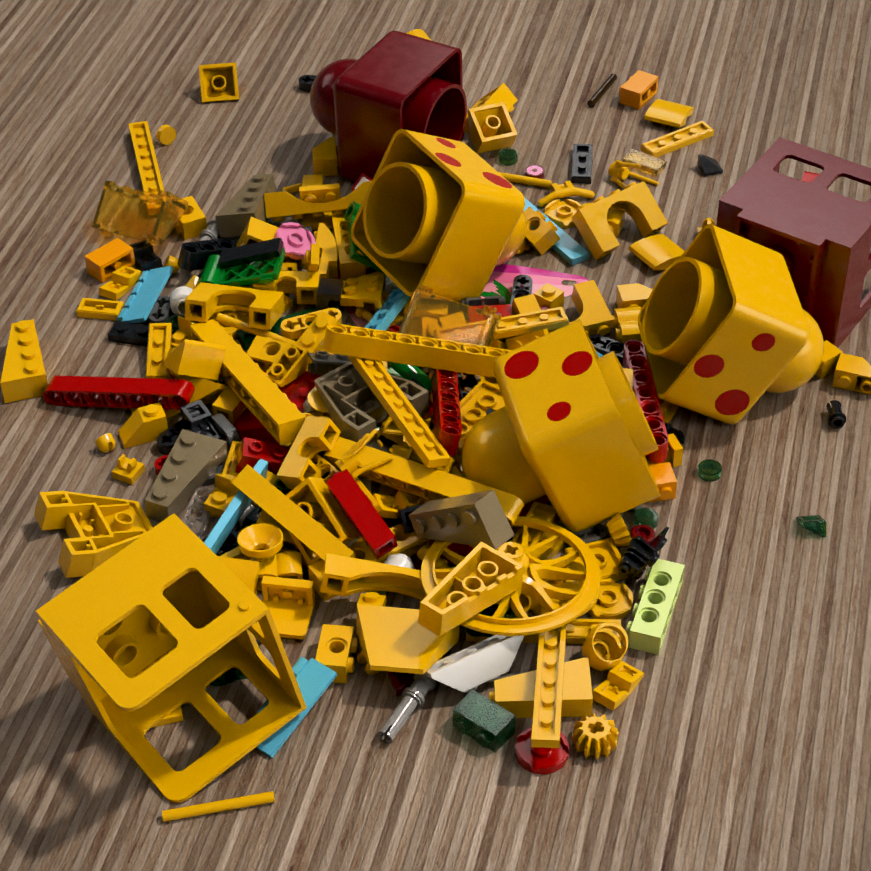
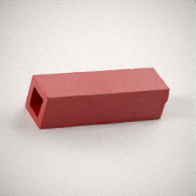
M345 469L342 472L333 474L326 482L330 494L376 559L398 546L396 537L349 471Z

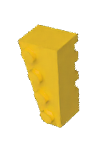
M34 319L22 320L11 324L0 382L5 403L43 396L48 386Z

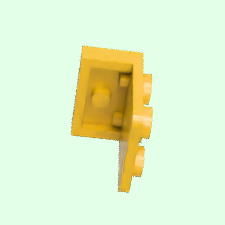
M263 576L261 583L263 603L270 609L279 636L304 639L307 635L315 605L314 581Z

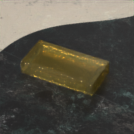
M631 149L623 157L622 161L640 164L641 168L635 169L655 176L666 167L667 163L666 160Z

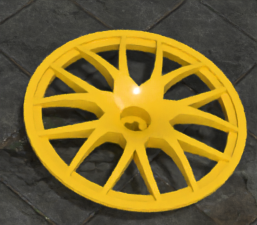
M518 516L513 526H523L521 545L516 542H505L496 550L524 565L521 588L502 598L492 617L478 613L459 625L482 633L504 636L538 634L561 627L580 616L594 601L600 585L598 561L588 545L572 532L547 521ZM528 527L553 535L544 541L528 547ZM561 539L574 549V551L556 559H537L539 555ZM436 540L424 556L421 565V582L426 596L439 584L437 578H445L455 568L435 569L441 554L455 565H458L465 558L447 549L452 542ZM580 556L586 572L569 570L563 567ZM542 579L585 581L578 592L552 586ZM521 593L532 596L549 613L528 617L519 600ZM551 599L571 601L557 608ZM511 607L518 618L509 619L502 617Z

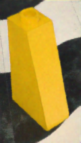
M589 658L565 662L561 717L591 716L593 696ZM536 670L494 680V691H489V708H495V719L533 718Z

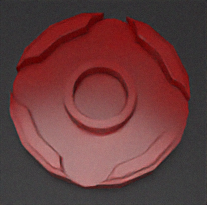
M528 727L519 734L515 743V757L518 764L525 770L534 774L546 775L564 767L568 760L569 743L562 732H560V748L531 747L532 727Z

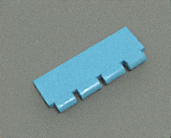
M167 266L143 271L116 321L127 323L146 321L170 277L173 267Z
M300 657L292 667L307 708L256 747V749L270 758L276 755L337 676L335 671L313 658L308 661ZM268 700L264 702V704L260 707L257 713H259L268 705Z

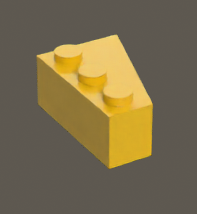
M251 217L236 247L274 239L279 227ZM285 255L283 263H297L298 270L302 260L292 259Z

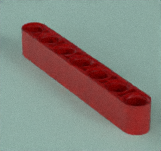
M628 340L624 344L623 368L633 369V391L658 446V450L645 455V457L652 463H662L667 458L668 434L646 350L641 341Z
M434 369L431 385L435 437L448 455L451 456L457 453L462 434L457 372Z
M58 375L50 380L43 393V398L47 403L55 406L137 409L160 402L164 410H180V407L189 404L195 387L190 381L184 379Z

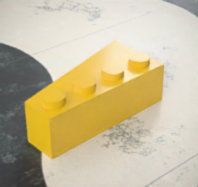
M480 542L420 602L418 624L438 636L443 635L521 588L524 565Z

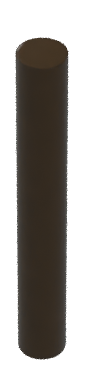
M611 74L587 102L589 107H594L617 79L616 74Z

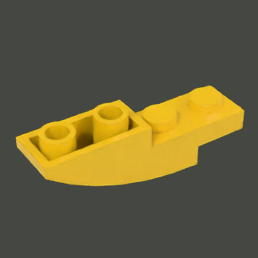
M319 223L318 231H314L315 242L320 244L317 272H320V278H337L339 266L336 241L329 228L324 223Z
M321 310L295 343L291 340L266 371L269 379L283 387L302 375L308 369V364L312 363L307 354L325 351L323 343L327 325L331 323L341 324L339 320Z

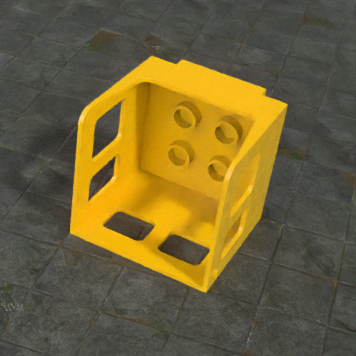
M175 513L36 610L40 618L37 621L70 681L79 690L89 710L169 802L182 803L187 801L307 708L270 609ZM255 637L270 652L276 668L262 654ZM231 668L239 669L269 701L263 710L244 724L235 723L206 692V687ZM189 703L221 736V740L182 771H175L145 738V734L151 727L179 706ZM128 718L132 721L134 726L129 727Z

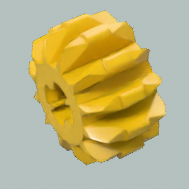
M594 712L590 718L583 715L581 721H576L574 732L572 733V741L577 752H584L585 758L594 755L597 760L600 755L608 757L610 751H615L619 737L618 728L615 727L614 720H607L605 714L601 717H596Z

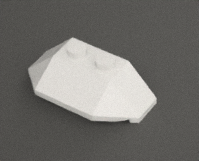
M494 635L437 661L424 675L461 692H472L478 688V685L498 680L501 677L500 675L510 670L524 635Z

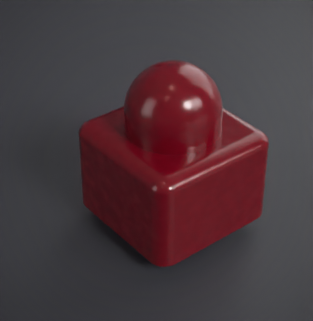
M391 31L358 60L340 59L328 64L318 73L313 81L310 92L311 109L317 122L326 131L337 136L339 172L344 179L356 182L361 174L364 173L373 180L393 135L399 129L463 141L467 100L463 90L462 52L459 48L403 32Z

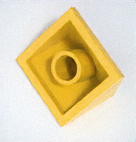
M184 339L164 361V366L179 375L218 380L226 348L225 345Z

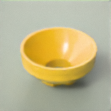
M253 524L244 528L239 533L237 542L240 551L244 555L256 561H265L267 558L273 557L282 548L283 533L280 528L272 524Z

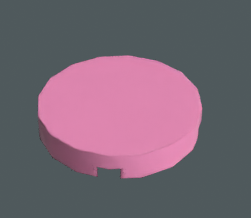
M293 222L283 223L277 229L274 239L281 237L283 241L282 248L286 252L285 255L292 259L302 260L305 257L306 250L310 249L311 243L316 244L313 234L308 229L305 230L302 228V225Z

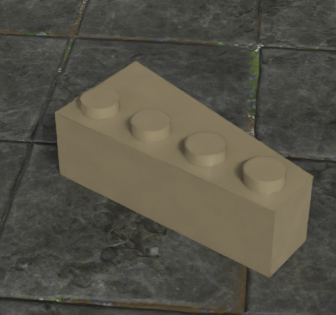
M259 173L254 175L215 215L220 237L241 236L251 217L266 222L264 193L277 192L273 174Z
M182 429L145 499L147 518L162 522L173 513L178 515L188 504L191 496L197 494L202 488L201 485L216 472L217 467L226 462L228 456L227 441Z
M494 490L427 501L408 515L418 537L470 546H477L480 542H483L496 550L514 536Z

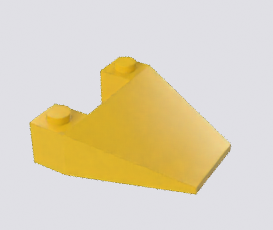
M68 491L39 492L34 512L41 530L65 529L69 536L68 539H63L58 563L66 578L87 575L153 528L138 501Z
M376 592L361 593L357 602L356 633L370 670L424 674L459 641L462 625H458L443 635L438 636L418 624L419 609L386 607V595H379Z

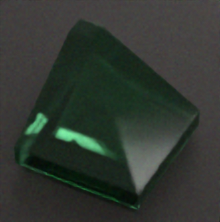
M821 516L796 517V522L803 528L821 537H827L826 521Z

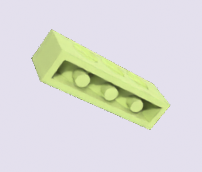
M658 559L652 568H647L645 574V582L647 583L640 587L638 596L640 603L634 604L632 612L634 620L633 622L629 621L626 628V633L629 637L628 648L659 655L683 583L685 565Z

